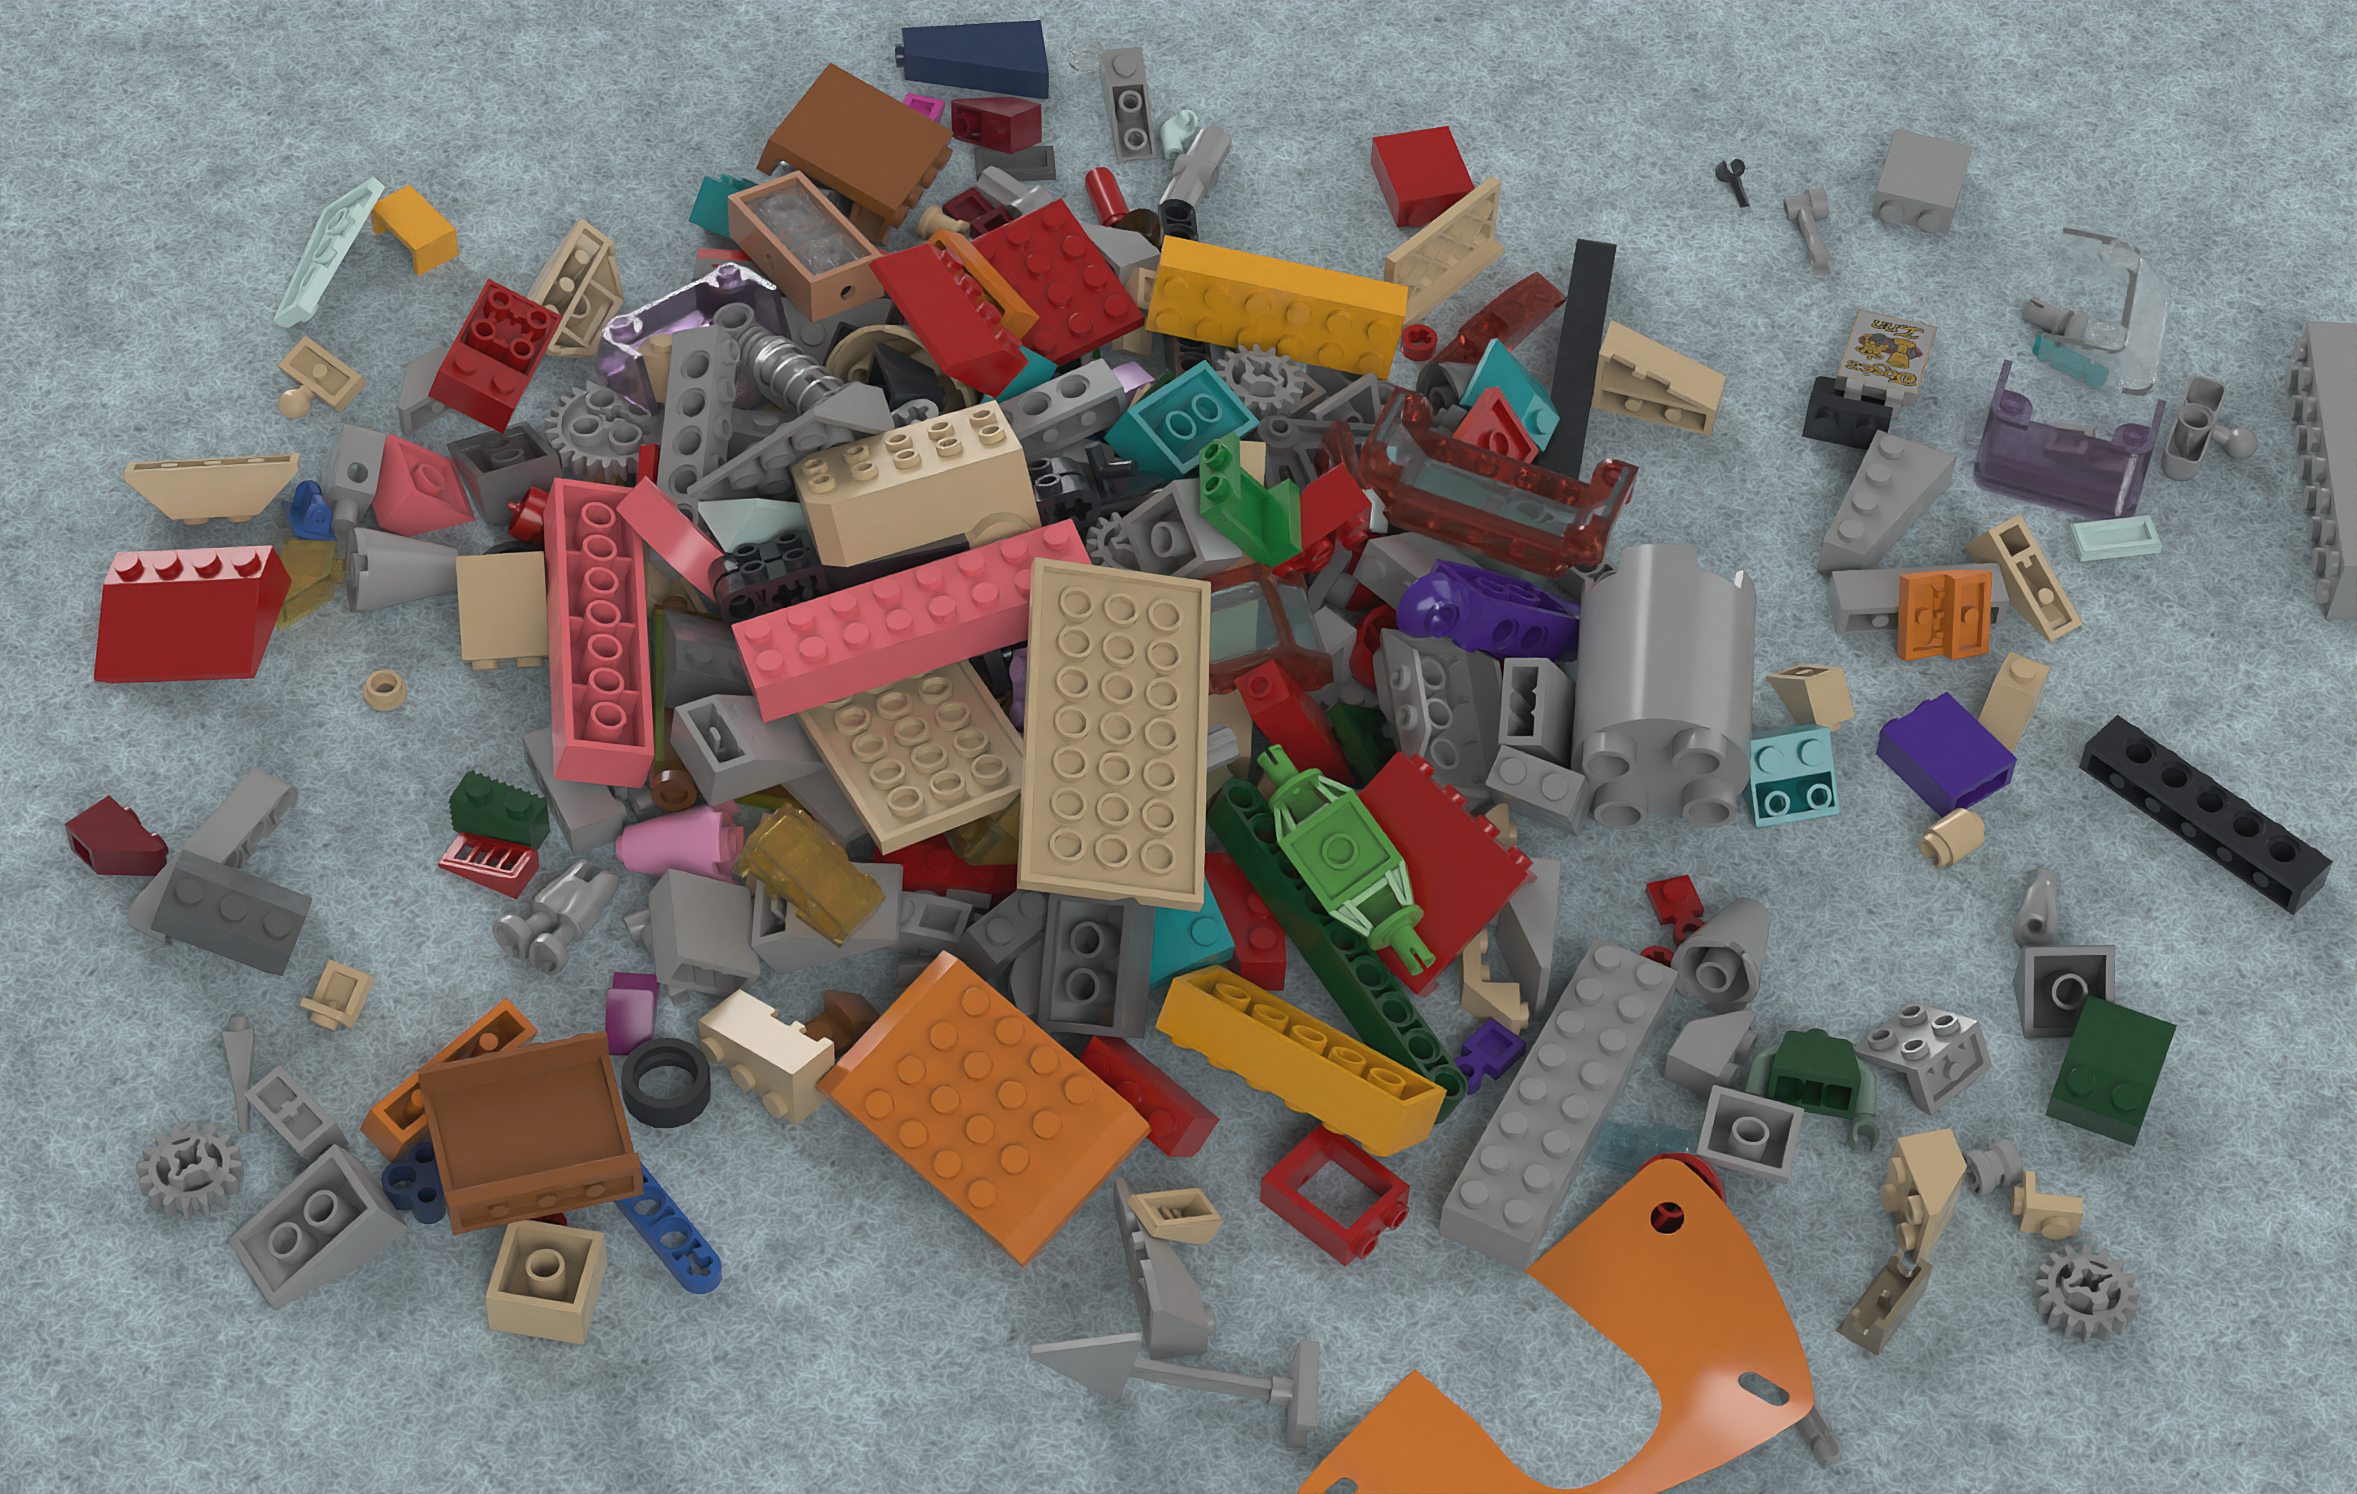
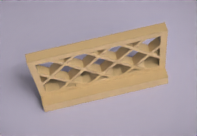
M1491 176L1386 256L1384 281L1408 286L1406 315L1401 334L1404 329L1417 323L1504 255L1505 246L1494 240L1501 181Z

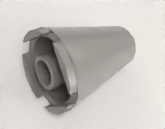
M363 527L352 528V530H349L345 557V570H349L351 585L346 584L350 611L352 613H365L457 591L455 557L458 556L457 549Z
M1738 898L1678 946L1671 961V968L1679 971L1676 987L1685 998L1690 994L1708 1001L1702 1008L1717 1014L1742 1011L1755 998L1760 987L1771 924V917L1766 907L1752 898Z

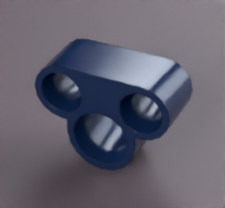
M431 1142L416 1144L409 1151L408 1160L393 1162L382 1172V1189L396 1210H412L414 1218L423 1224L437 1223L445 1216L446 1203ZM401 1181H411L414 1183L406 1189L392 1187Z

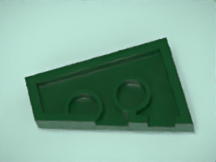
M1338 702L1326 712L1333 725L1331 728L1332 734L1336 741L1348 752L1353 762L1351 768L1355 776L1367 786L1398 751L1393 744L1394 740L1389 737L1386 739L1383 735L1381 726L1387 720L1382 710Z

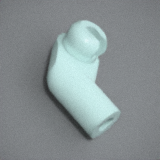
M1182 110L1179 115L1173 116L1161 127L1160 138L1166 160L1177 159L1179 154H1184L1182 142L1194 133V128L1198 125V117L1193 111Z

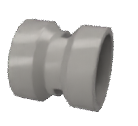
M2003 1139L1989 1145L1987 1151L1973 1149L1962 1153L1967 1165L1963 1179L1971 1186L1970 1190L1974 1197L1979 1198L1990 1194L1998 1185L2008 1188L2022 1182V1162L2016 1148L2009 1140Z

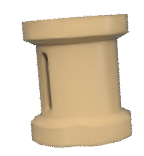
M936 205L927 208L917 226V235L923 240L929 239L939 227L962 234L966 239H968L970 234L969 223L962 220L956 221L944 215L942 209Z

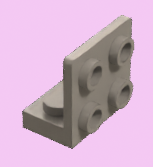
M1916 1002L1902 1007L1894 1017L1880 1028L1870 1032L1866 1039L1854 1047L1855 1055L1861 1060L1906 1073L1916 1106L1928 1115L1935 1113L1992 1067L1978 1020Z

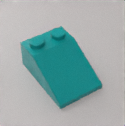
M1203 360L1126 410L1104 439L1123 461L1136 460L1139 471L1159 474L1169 485L1174 480L1193 479L1200 474L1199 450L1206 447L1214 439H1220L1234 432L1242 440L1257 428L1260 422L1207 361Z
M1205 875L1204 904L1199 912L1156 906L1148 992L1171 984L1175 977L1232 959L1235 944Z

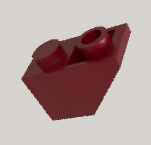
M1015 97L965 98L951 101L952 131L954 132L952 137L957 140L1008 154L1016 153L1042 142L1041 104Z
M110 795L65 823L70 849L97 875L156 876L167 864L166 855L169 854V850L162 837L154 831L149 833L141 825L138 816L129 806L122 808Z

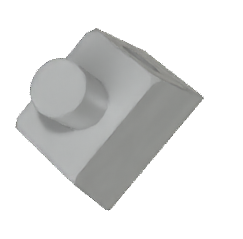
M344 423L324 460L320 487L323 500L332 512L330 526L334 531L347 534L349 530L356 528L357 523L361 522L373 501L377 489L386 437L385 433ZM358 464L357 469L350 468L349 466Z

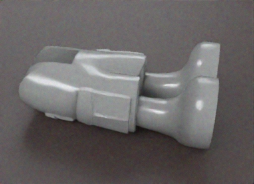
M581 858L571 865L558 879H554L545 885L544 889L534 897L530 903L533 913L530 918L524 921L516 915L504 914L494 922L492 926L493 935L506 953L516 957L520 952V956L517 959L524 962L529 957L532 967L539 969L543 964L541 972L549 976L557 975L568 963L569 954L566 948L572 940L575 942L579 939L583 940L599 921L602 911L610 904L611 898L618 888L619 878L605 869L600 871L591 880L594 864ZM548 928H556L552 934L545 933Z

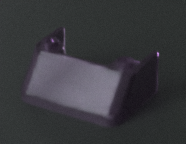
M725 263L718 266L713 273L628 315L612 318L601 332L593 362L598 380L650 416L658 414V407L643 355L635 349L640 348L651 334L673 336V331L714 325L713 317L721 307L736 302L749 305L754 311L756 320L776 336H784L792 341L779 288L746 267L739 266L736 263Z
M2005 359L1972 471V478L1975 484L1988 492L2098 521L2134 517L2167 401L2158 399L2151 427L2127 423L2115 430L2112 442L2030 421L2033 411L2030 400L2020 393L2006 390L2013 361Z

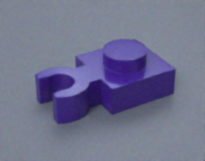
M1492 1017L1462 1044L1460 1054L1462 1057H1457L1453 1060L1463 1074L1470 1076L1467 1080L1468 1095H1472L1480 1089L1482 1076L1485 1073L1494 1080H1497L1525 1054L1527 1042Z

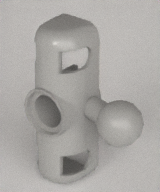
M2198 375L2190 378L2161 458V467L2169 478L2177 481H2188L2195 477L2200 470L2210 439L2225 445L2227 453L2234 459H2247L2256 452L2258 440L2250 429L2240 427L2230 430L2217 424L2227 393V387L2224 383Z

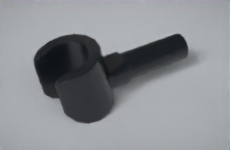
M1734 159L1730 163L1733 171L1731 173L1727 168V163L1723 160L1715 169L1717 179L1730 183L1740 208L1750 206L1740 178L1745 171L1744 162L1740 159Z

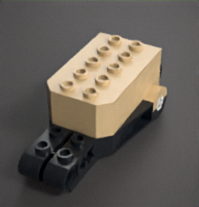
M996 400L808 454L791 468L807 531L800 533L789 531L780 534L775 540L759 545L749 543L737 547L733 553L725 554L712 562L707 572L708 582L724 622L731 626L1072 518L1076 530L1079 531L1093 525L1098 519L1101 512V503L1079 464L1068 457L1038 458L1026 464L1020 442Z

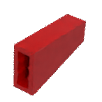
M1274 659L1234 680L1253 721L1273 746L1280 744L1283 747V751L1299 773L1317 768L1323 773L1324 777L1347 787L1357 783L1341 745L1332 734V726L1324 709Z

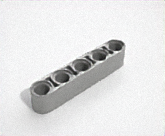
M259 769L252 770L137 896L128 913L127 923L129 927L166 946H172L174 944L170 942L173 939L172 937L151 930V926L182 850L234 869H240L255 853L256 850L253 848L262 838L267 839L283 821L280 817L288 808H295L298 801V789Z

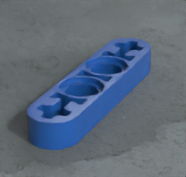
M640 1161L644 1195L613 1202L684 1289L694 1294H706L713 1291L722 1280V1267L719 1256ZM651 1199L660 1204L659 1210L651 1215H641L634 1210L635 1205L642 1200ZM669 1232H680L687 1238L684 1244L676 1248L666 1247L660 1240ZM692 1252L693 1260L701 1269L708 1267V1276L703 1277L699 1273L692 1275L691 1262L687 1258Z

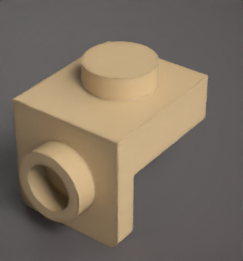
M329 959L312 999L302 997L299 1006L311 1012L309 1021L332 1031H335L338 1023L352 1028L361 1013L375 978Z
M2025 1171L2020 1187L2013 1186L2010 1213L2011 1215H2019V1231L2042 1233L2045 1238L2050 1240H2061L2068 1236L2076 1237L2084 1214L2083 1198L2036 1193L2035 1171Z

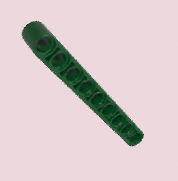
M1230 779L1225 783L1206 813L1210 827L1364 1043L1371 1049L1447 1090L1434 1125L1444 1122L1468 1092V1082L1376 952L1369 947L1367 940L1331 918L1277 843L1275 816L1269 809L1268 802L1260 791L1245 779Z

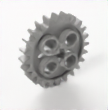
M607 376L603 377L602 385L596 386L590 380L586 381L587 390L585 391L576 387L571 388L572 398L560 396V407H551V418H546L548 445L558 454L561 468L572 466L574 476L587 471L588 480L590 481L595 479L598 474H604L606 483L611 481L613 475L618 474L624 482L627 481L629 473H638L640 445L655 443L661 448L666 404L636 398L635 380L632 384L626 383L625 376H620L617 383H611Z

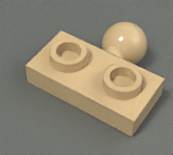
M305 335L278 364V367L286 376L300 385L299 389H289L280 396L278 409L286 417H302L311 410V399L315 396L341 414L367 385V382L359 373Z

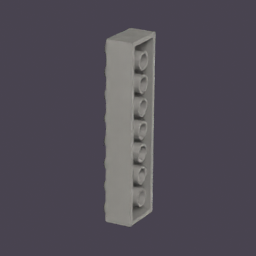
M2307 321L2303 336L2297 337L2295 340V361L2293 366H2287L2285 388L2286 390L2293 391L2289 404V417L2291 420H2297L2293 444L2295 450H2301L2302 452L2298 463L2299 480H2306L2302 506L2303 510L2310 511L2311 513L2307 524L2308 541L2315 542L2311 567L2313 573L2320 574L2316 587L2317 604L2324 605L2326 619L2357 621V325L2353 323Z
M1594 938L1442 1205L1439 1235L1525 1272L1673 1003L1679 971L1600 938Z

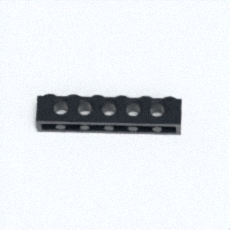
M2116 715L2086 743L2079 766L2080 769L2290 914L2294 915L2324 886L2333 863L2332 860L2324 856L2318 849L2311 847L2290 833L2281 824L2274 822L2252 807L2246 800L2239 798L2221 786L2212 777L2202 773L2180 758L2174 751L2167 749L2152 739L2139 727L2130 724L2119 715Z

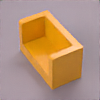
M411 185L377 201L370 212L373 232L379 235L390 230L412 252L413 268L418 276L459 255L456 229Z

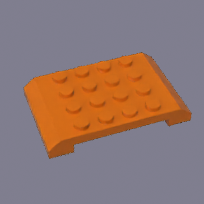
M944 950L816 1085L822 1095L851 1120L855 1119L983 1230L991 1242L1022 1268L1040 1253L1152 1131L1148 1122L1131 1104L961 960Z

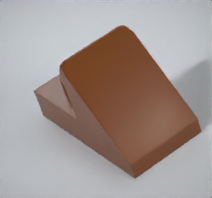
M826 990L823 992L824 1012L804 1024L807 1030L804 1035L816 1042L820 1041L823 1037L833 1041L834 1057L836 1060L854 1046L881 1017V1014L861 994Z

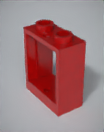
M1321 1123L1262 1177L1260 1202L1346 1267L1356 1256L1361 1260L1365 1259L1374 1250L1378 1243V1236L1387 1227L1395 1230L1404 1222L1409 1213L1407 1204L1410 1185L1345 1136L1327 1130ZM1330 1160L1334 1161L1381 1197L1348 1229H1345L1297 1192L1300 1187Z

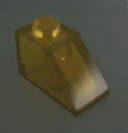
M284 539L281 561L292 579V583L276 621V629H287L334 599L336 585L345 583L346 562L345 559L338 558L336 541Z

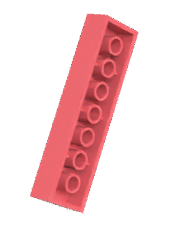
M554 478L543 517L554 779L642 789L655 756L642 537L616 510L619 503L632 491L633 488Z
M1072 518L731 625L739 659L763 723L1028 640L1031 565L1034 558L1040 557L1092 565Z

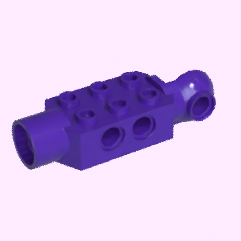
M1437 558L1430 573L1420 577L1409 586L1400 599L1396 611V624L1402 633L1412 638H1431L1433 636L1436 638H1452L1453 644L1470 653H1475L1477 649H1481L1499 659H1505L1506 655L1514 658H1548L1553 663L1556 660L1574 662L1578 656L1581 604L1561 600L1525 578Z

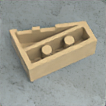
M1610 320L1599 353L1591 407L1711 436L1722 402L1726 376Z
M738 989L698 1020L699 1049L712 1064H717L720 1061L727 1067L738 1087L744 1091L752 1089L762 1097L765 1108L773 1117L780 1119L784 1116L796 1126L828 1100L818 1091L816 1085L835 1066L834 1042L826 1037L816 1042L804 1035L807 1030L803 1024L794 1021L791 1025H786L776 1019L778 1016L776 1009Z

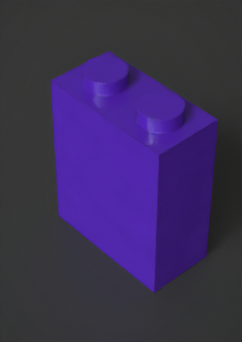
M1948 692L1932 701L1927 699L1921 702L1914 711L1900 719L1894 718L1888 721L1880 730L1876 755L1941 818L1957 808L1968 809L2010 784L2017 758Z

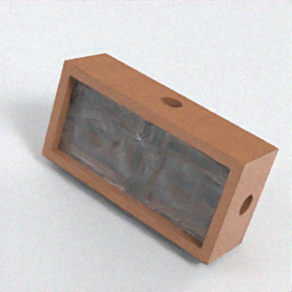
M800 170L728 196L730 237L812 323L884 296V287L868 266L874 259L883 257V255Z

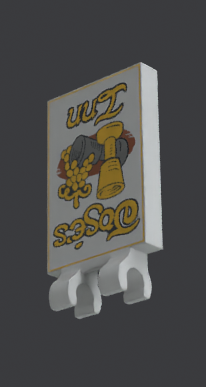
M1858 309L1834 388L1844 390V398L1860 401L1862 395L1886 400L1884 406L1893 407L1891 420L1898 421L1902 404L1915 407L1938 327Z

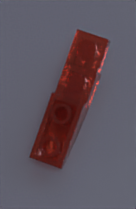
M1537 271L1514 284L1476 313L1458 329L1457 337L1428 364L1445 361L1479 365L1491 339L1496 338L1509 351H1512L1566 301L1567 297Z

